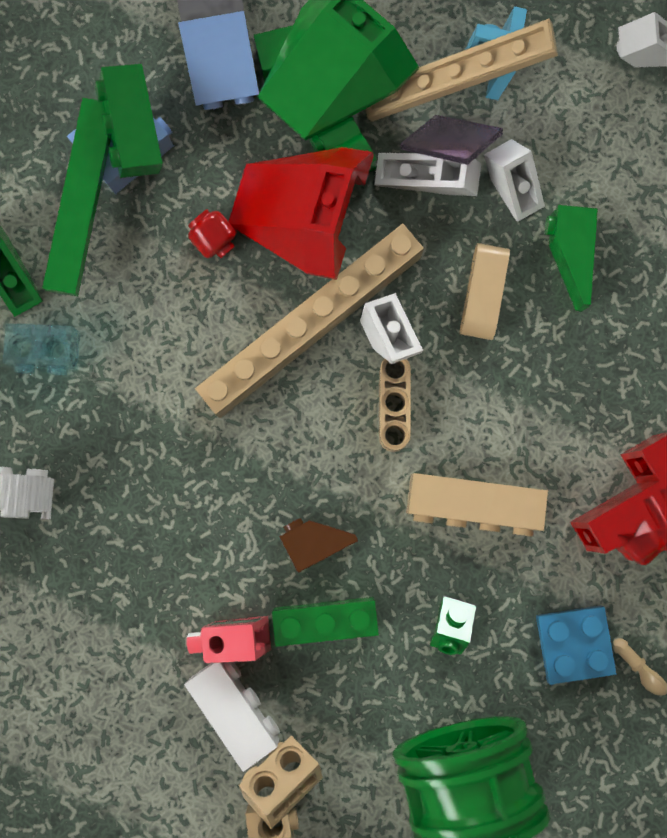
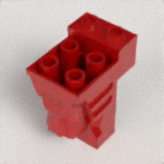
M667 432L653 435L620 454L636 480V484L570 522L587 551L607 554L616 548L627 560L646 566L662 551L667 550Z

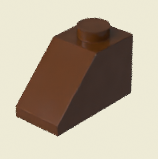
M301 518L284 526L283 528L286 533L279 536L298 573L358 541L353 533L311 520L303 523Z

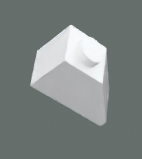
M656 12L618 27L619 41L617 42V52L622 60L633 67L667 66V21Z
M510 139L484 154L491 181L517 222L545 207L531 150Z
M396 293L365 303L360 322L372 348L393 364L423 352Z

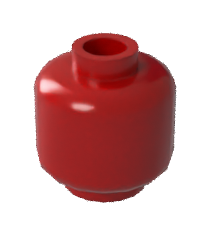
M206 209L188 225L191 229L188 233L189 240L205 258H212L217 254L221 259L235 247L231 241L236 236V230L220 211H212L210 213Z

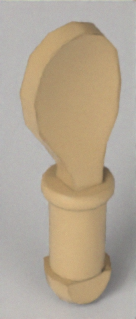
M622 638L614 639L612 642L613 651L615 654L618 653L631 666L633 672H639L641 684L644 688L655 695H666L667 683L645 664V659L641 658L628 645L626 640Z

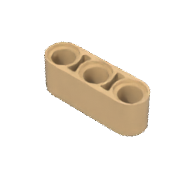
M480 243L476 244L472 260L475 262H472L468 292L466 293L460 326L461 335L493 340L498 324L510 249Z
M384 358L379 371V441L387 451L397 452L408 444L411 435V368L407 359L396 362L395 364L400 365L403 369V376L397 379L391 378L387 375L385 369L391 363ZM393 395L398 396L403 401V409L397 412L389 410L385 403L386 398ZM390 428L399 429L403 434L402 443L399 445L388 443L385 437L386 431Z

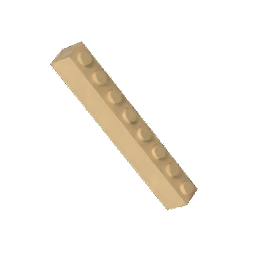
M402 223L339 273L337 280L332 279L198 385L195 390L215 415L222 418L420 260L424 250L423 246Z

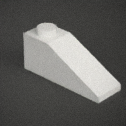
M378 153L374 185L446 195L477 196L482 163L469 154Z

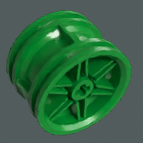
M515 717L471 719L420 733L402 742L393 750L394 762L399 766L397 771L398 779L404 786L410 810L409 824L414 832L413 838H533L548 826L551 817L548 807L544 803L546 798L543 788L534 780L529 760L533 749L530 739L526 737L528 730L524 720Z

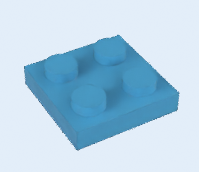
M600 605L536 615L546 679L549 685L617 675L604 606Z

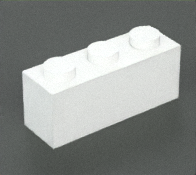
M234 662L210 663L189 678L184 685L238 766L244 772L278 747L279 738L277 735L280 734V730L270 716L266 718L263 716L258 708L261 705L260 700L252 688H244L238 679L241 677V672Z

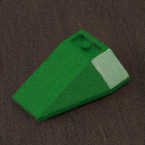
M309 0L301 8L258 95V99L306 141L393 95L419 70V66L396 28L364 0Z

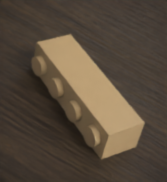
M412 473L406 513L414 514L413 521L433 523L434 517L447 519L446 525L466 528L467 521L480 523L479 530L500 532V526L513 527V534L533 537L534 530L544 531L548 490Z

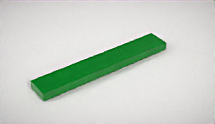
M82 98L42 287L45 291L79 296L111 142V134L105 135L102 123V114L106 113L104 101L98 102V100Z

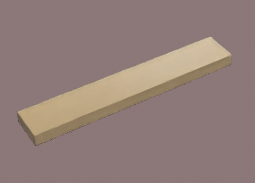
M550 18L419 67V70L396 93L366 108L367 118L370 121H376L558 56L553 24Z

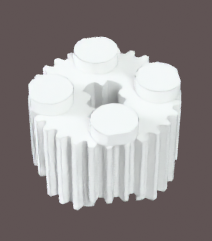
M0 467V516L4 518L29 519L30 512L42 513L41 519H51L54 479L48 478V470L27 469L26 475L13 474L12 468Z

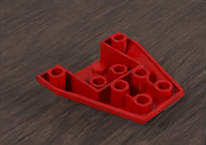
M340 147L246 164L229 223L235 230L306 274L337 280L346 251L345 246L338 240L354 184L365 186L374 154L371 151Z

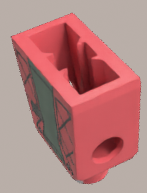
M268 616L212 622L202 627L201 632L188 634V652L190 654L203 653L205 663L256 661L271 650Z

